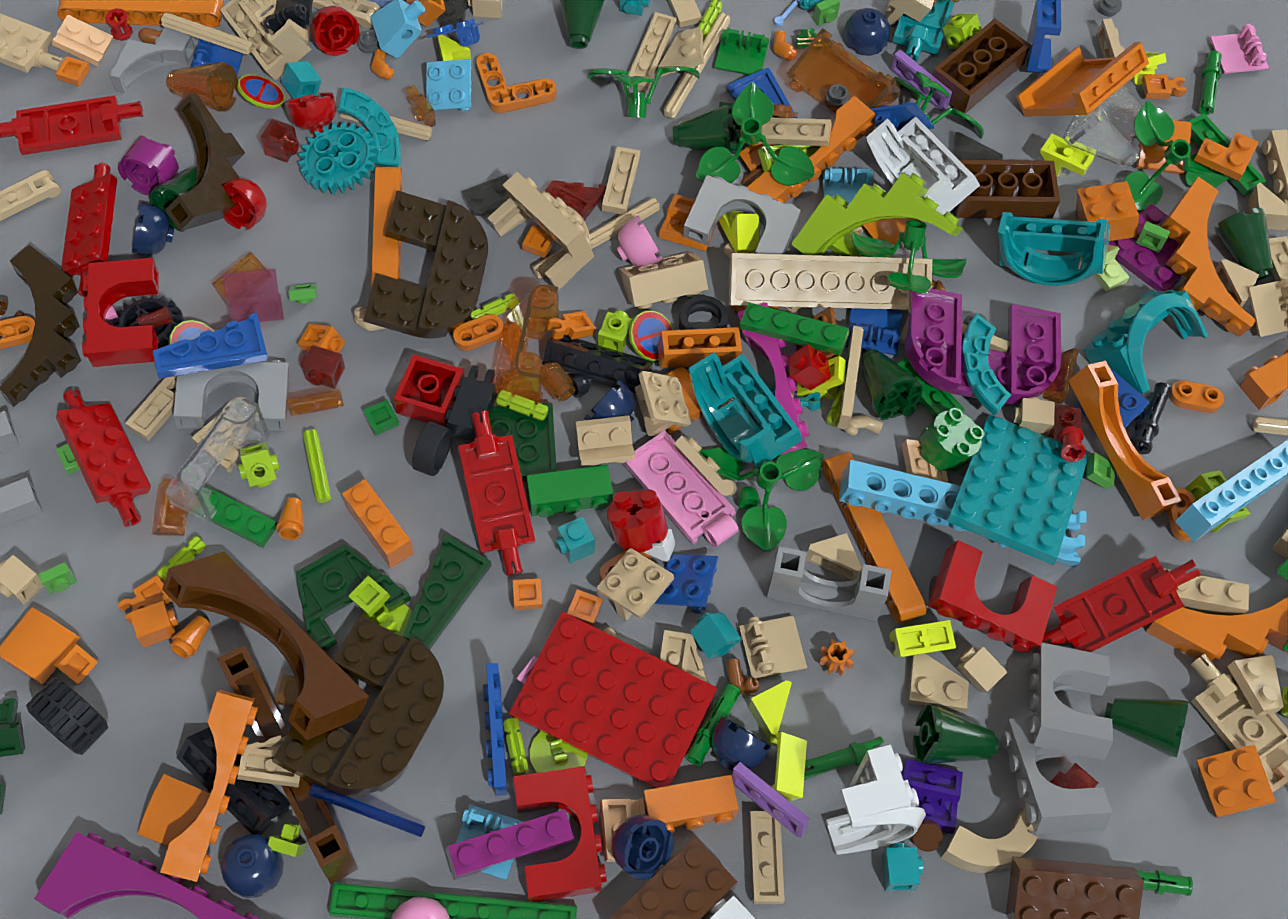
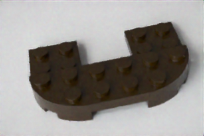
M397 190L385 237L435 251L427 287H421L376 273L363 322L419 338L434 339L445 337L447 333L454 331L461 324L469 320L477 304L488 256L487 236L478 219L464 206L450 200L444 205Z
M360 615L333 659L345 673L381 691L356 735L337 727L306 740L292 726L272 761L326 791L345 797H364V794L373 793L378 790L381 792L393 785L403 775L438 712L444 692V679L441 667L434 654L426 645L414 637L408 640Z

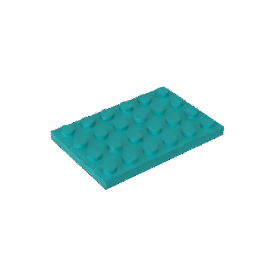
M989 414L983 428L984 437L981 439V447L972 456L947 522L1054 565L1059 555L1089 453H1086L1085 457L1077 462L1066 461L1061 456V448L1063 446L1061 442L1033 432L1028 428H1018L1016 424Z

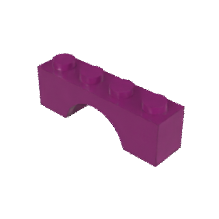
M564 809L449 845L446 848V854L453 878L456 880L515 858L569 844L574 839Z

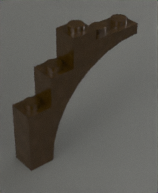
M197 93L190 94L176 109L189 131L197 157V174L191 191L179 195L165 210L179 231L220 220L235 206L222 185L232 179L240 178L232 166L245 154L232 133L224 134Z
M28 245L10 260L17 275L30 287L35 302V326L32 340L24 358L15 371L0 385L1 394L13 407L20 401L25 400L30 392L46 382L54 372L62 378L68 372L73 371L77 364L81 362L75 348L65 340L80 327L73 312L64 306V304L74 298L78 290L71 277L31 245Z

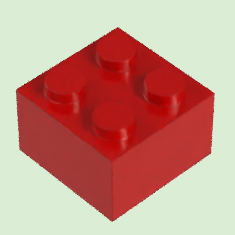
M413 354L393 398L397 414L422 422H434L448 427V424H445V417L448 409H453L455 389L457 386H461L464 379L463 369Z

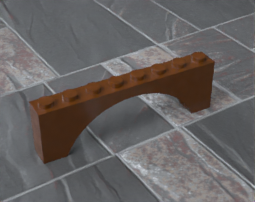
M225 552L169 568L162 590L179 608L210 611L237 620L269 640L284 656L294 673L298 689L297 699L288 721L306 740L360 718L369 696Z
M243 645L217 658L233 692L255 699L253 707H257L258 710L252 728L259 742L264 743L270 738L280 735L281 737L287 736L289 731L246 646ZM301 777L298 787L281 785L311 850L329 883L333 884L358 870L317 786Z

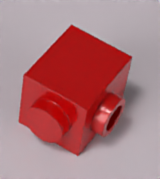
M806 345L788 356L790 378L810 391L831 379L828 358L821 351L815 350L810 345Z

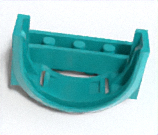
M1003 212L998 230L1000 266H1007L1015 274L1028 281L1047 286L1072 285L1088 279L1093 274H1103L1110 240V223H1107V219L1085 222L1014 217L1012 213ZM1035 250L1063 251L1076 254L1055 256L1043 254ZM1029 252L1028 259H1027V263H1026V266H1025V265H1024L1025 256H1026V253ZM1080 256H1081V257H1082V262H1081V266H1080V269H1079Z
M1150 290L1142 294L1139 301L1126 308L1122 316L1109 323L1108 328L1101 334L1093 337L1091 343L1083 349L1090 364L1106 361L1110 368L1139 393L1143 394L1149 391L1150 387L1142 360L1143 345L1147 332L1167 315H1171L1182 339L1187 337H1208V332L1194 308L1187 291L1168 290L1155 292V290Z
M713 352L689 367L692 387L698 405L716 438L733 458L747 463L752 462L758 469L765 462L771 461L803 440L799 428L743 354L722 366L719 357ZM731 398H735L733 401H731V402L728 403L727 405H725V406H723L722 408L718 409V406H719V405L725 403L727 400H729V399H731ZM741 401L745 404V406L748 408V410L751 412V414L754 416V418L756 419V421L759 423V425L762 427L763 430H761V429L758 427V425L755 423V421H754V420L752 419V417L749 415V413L747 412V410L745 409V407L743 406V404L741 403Z

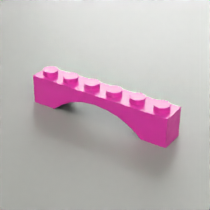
M768 303L760 304L761 306L769 307ZM745 310L738 312L740 322ZM742 330L749 346L759 351L773 366L776 381L775 398L801 432L803 440L782 454L808 447L805 438L810 436L805 420L801 421L799 415L804 413L800 399H795L794 391L798 390L797 385L788 373V354H783L782 350L783 347H786L785 341Z

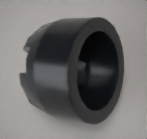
M583 375L569 378L568 387L571 394L575 398L587 394L590 388L589 379Z

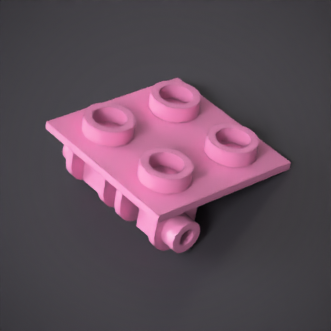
M1251 24L1244 25L1240 34L1210 37L1214 50L1222 54L1220 65L1224 74L1269 69L1266 62L1267 55L1262 50L1263 45L1260 42V38L1256 36L1255 26Z

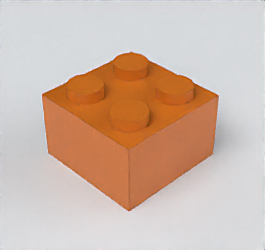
M1127 181L1077 189L1076 213L1079 221L1096 222L1097 219H1107V223H1110L1109 241L1137 237L1139 213Z

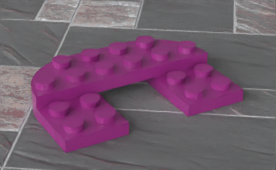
M931 288L927 293H917L909 290L908 335L905 338V350L911 365L926 382L936 389L956 395L977 398L966 380L961 362L962 294ZM1011 304L1008 308V353L989 350L988 363L998 381L1011 394L1005 403L1020 404L1023 398L1039 397L1053 382L1060 370L1061 313Z

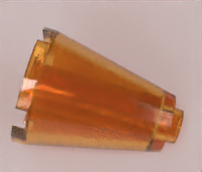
M216 62L174 69L167 76L166 84L172 94L186 99L190 94L197 93L206 107L226 112L232 108L236 101L233 93L234 89H237L238 80L237 74L231 65H227L224 62Z

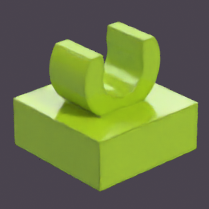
M367 576L348 597L371 617L390 598V595L371 577Z
M289 823L284 825L281 835L270 836L268 845L273 851L298 857L304 854L307 843L297 840L301 826Z

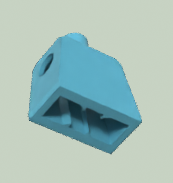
M393 0L370 16L382 51L395 58H399L421 34L422 30L418 17L425 12V8L418 0H415L410 5L403 0Z

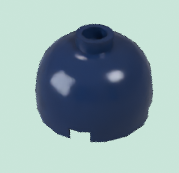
M873 8L859 9L850 15L843 31L845 45L849 49L852 47L857 50L856 53L859 55L871 56L879 54L888 45L890 38V24L886 16Z
M141 202L132 253L140 255L158 254L164 249L166 242L172 243L175 228L170 227V219L165 211L157 206Z
M619 380L616 383L619 388L617 390L614 387L610 389L592 408L591 412L594 415L590 417L587 414L584 419L594 420L630 416L632 422L634 418L631 414L635 409L633 393Z
M723 716L718 720L712 733L711 744L713 750L721 757L718 763L731 771L739 762L748 769H753L763 761L772 747L764 740L757 739L753 733L731 720L725 719Z
M642 814L629 817L621 822L615 830L611 841V851L616 864L634 878L642 880L652 878L657 873L655 870L661 864L665 866L668 863L673 850V836L667 830L666 824L657 818Z
M246 834L236 838L226 847L221 856L220 871L224 883L233 893L243 898H257L269 889L272 890L277 886L283 875L284 861L281 853L273 851L268 845V838L259 834Z

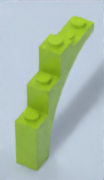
M902 172L888 193L875 183L873 186L863 184L850 204L838 194L835 197L826 194L791 245L804 255L822 256L832 244L848 232L862 225L882 219L906 218L921 220L933 224L956 237L963 228L957 224L959 219L948 211L945 214L937 209L939 204L928 196L923 199L929 190L923 186L925 181L914 173L909 176Z

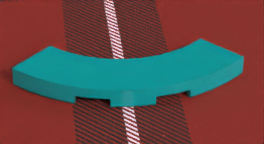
M343 87L338 111L341 114H346L359 120L371 132L379 151L377 155L379 163H375L376 166L401 167V142L396 127L388 113L369 96Z
M976 313L969 322L962 338L961 362L964 375L974 395L995 416L1011 394L998 381L988 363L990 342L997 329Z

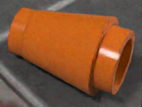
M298 498L286 499L276 526L278 535L285 540H297L304 532L302 501Z
M196 616L195 619L172 637L171 650L184 659H189L191 655H196L211 626L209 621L202 616Z

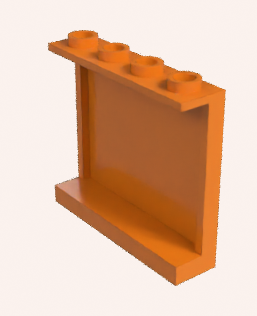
M1134 42L1117 57L1084 59L1078 46L1016 97L1025 117L1088 115L1146 67L1149 61L1142 42Z

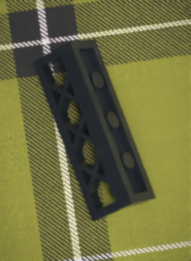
M564 335L562 339H553L551 336L547 340L542 365L574 375H583L588 379L617 388L619 387L616 383L621 380L631 392L636 393L635 387L641 384L638 374L642 371L650 372L653 361L651 362L580 339L571 340L569 336Z
M208 727L186 738L177 759L211 793L217 771V752L215 747L207 746L203 742V740L209 738L215 744L211 729ZM237 754L235 765L238 767L240 766L241 754ZM236 778L234 785L228 783L225 793L226 796H230L227 810L251 834L262 835L270 821L288 811L291 805L269 783L252 781L256 787H251ZM262 798L271 800L276 807L270 809L262 801Z

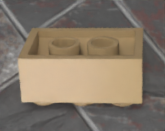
M690 251L663 257V260L656 264L641 267L630 265L618 268L628 300L638 309L652 307V303L662 301V303L674 302L677 300V297L683 295L687 297L701 295V291L708 290L703 259Z

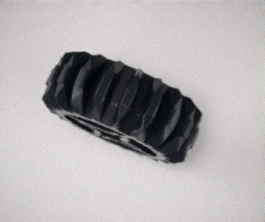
M143 295L140 300L132 297L130 305L123 303L124 310H116L118 318L113 319V326L133 327L146 324L152 325L158 337L159 349L169 345V336L174 327L185 320L176 304L172 300L168 301L164 295L159 299L156 295H152L150 298Z

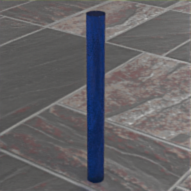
M312 783L308 795L418 837H422L424 833V825Z

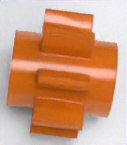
M831 639L829 648L821 647L820 654L825 657L820 659L819 665H825L828 669V675L832 672H838L840 676H843L844 667L851 669L854 664L849 658L853 656L855 651L848 649L845 640L842 643H835Z

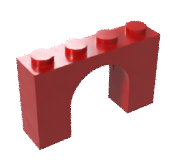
M145 258L89 263L88 274L84 275V283L88 294L83 299L84 309L87 312V318L83 319V330L86 335V341L82 342L83 356L88 357L92 367L155 362L153 351L158 349V337L152 325L115 327L105 322L108 310L117 301L126 297L159 294V271L154 259Z
M957 540L945 551L928 607L937 610V613L941 616L952 617L962 622L963 626L969 629H977L986 633L992 640L1003 641L1011 645L1018 652L1029 653L1040 647L1057 586L1032 575L1019 584L1011 613L1009 615L994 613L982 604L975 590V577L983 551Z
M584 766L514 776L518 813L550 808L565 809L575 819L581 832L578 846L565 859L524 866L529 901L539 902L601 892V883L607 882L605 865L599 864L597 853L602 852L600 833L594 834L593 823L598 822L596 804L590 805L588 793H594L592 776L585 774Z

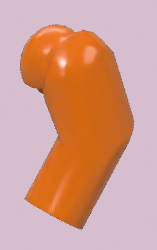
M776 31L773 43L774 53L783 59L787 58L789 61L795 59L797 50L791 44L785 42L786 33L784 31Z
M377 49L371 64L372 72L380 78L384 77L386 80H390L394 75V69L385 62L386 52Z

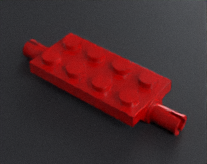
M108 96L16 110L17 118H13L10 122L0 123V138L15 136L18 139L21 155L122 140L120 122L123 119L144 117L143 108L140 101L118 105L116 96Z
M99 163L94 166L93 181L73 188L71 191L61 270L69 277L74 275L81 276L78 294L82 297L88 294L84 283V275L88 274V264L108 262L117 178L110 174L111 168L105 163Z
M69 390L63 395V399L69 409L57 411L55 418L96 503L107 501L113 508H117L125 527L130 526L128 521L134 526L141 521V517L132 501L138 495L149 493L151 485L111 404L86 406L79 390H74L75 396L72 390Z
M481 411L482 423L480 422L478 412L471 414L476 434L474 442L458 446L481 554L493 551L502 553L506 576L513 575L511 563L514 565L515 574L523 572L518 548L521 545L535 543V536L512 435L496 437L495 434H492L488 411Z
M1154 556L1054 606L1053 608L1061 621L1058 623L1060 626L1045 633L1042 643L1052 639L1047 644L1059 646L1068 641L1069 644L1073 643L1076 650L1093 652L1184 607L1176 590H1178V586L1196 577H1200L1201 573L1198 568L1186 573L1187 570L1196 566L1192 559L1168 571V569L1164 570L1157 556Z

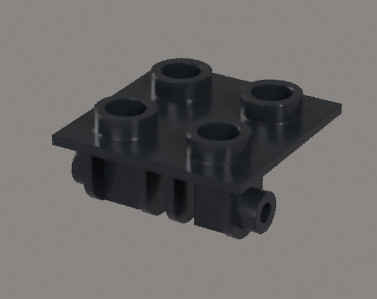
M276 0L275 14L266 17L264 26L267 29H271L273 35L285 25L288 19L302 28L310 26L313 0Z

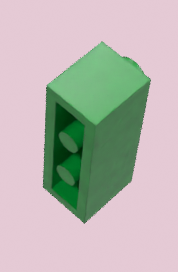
M608 464L527 475V488L532 517H550L554 513L561 512L573 514L590 508L601 510L607 508L613 502V490Z

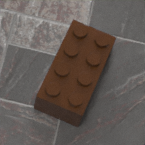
M993 19L933 69L932 76L952 91L949 103L957 110L966 114L1025 64L1031 44L998 20Z
M959 160L976 177L980 186L954 207L955 217L1002 218L1003 212H1009L1014 217L1053 219L1060 203L1054 161Z
M694 837L610 919H706L711 914L710 911L723 898L726 899L735 890L738 881Z
M1012 856L1006 916L1008 919H1139L1144 880L1134 867Z

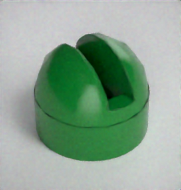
M746 486L739 491V507L750 509L760 505V497L755 488Z

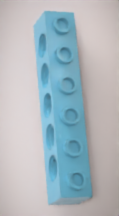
M1288 440L1193 503L1175 522L1195 542L1288 477Z
M850 460L841 473L839 501L849 503L852 506L875 509L882 513L888 512L901 515L907 519L926 521L932 525L951 527L957 531H968L947 522L961 486Z

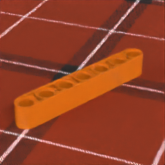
M60 0L57 15L63 21L67 15H70L85 23L108 24L105 18L108 11L119 8L127 13V23L129 25L162 26L161 17L167 12L213 28L221 24L222 12L220 9L224 7L223 0Z
M401 167L375 168L371 288L376 273L400 280L401 241L385 237L396 191H402Z
M845 452L824 459L822 461V468L825 477L867 564L892 570L886 603L895 621L898 624H902L926 615L925 602L881 513L875 509L852 506L849 503L839 501L841 473L848 462L854 460L850 452Z

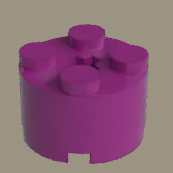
M140 136L119 162L118 171L124 181L128 178L133 183L131 187L135 191L149 196L153 188L174 178L179 170V166L174 157L175 151L167 144L161 145L147 137Z

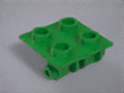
M730 28L722 30V40L714 68L746 75L761 71L767 53L769 38L765 37L764 34L754 33L751 37V32H748V36H745L744 30L741 31V35L738 30Z

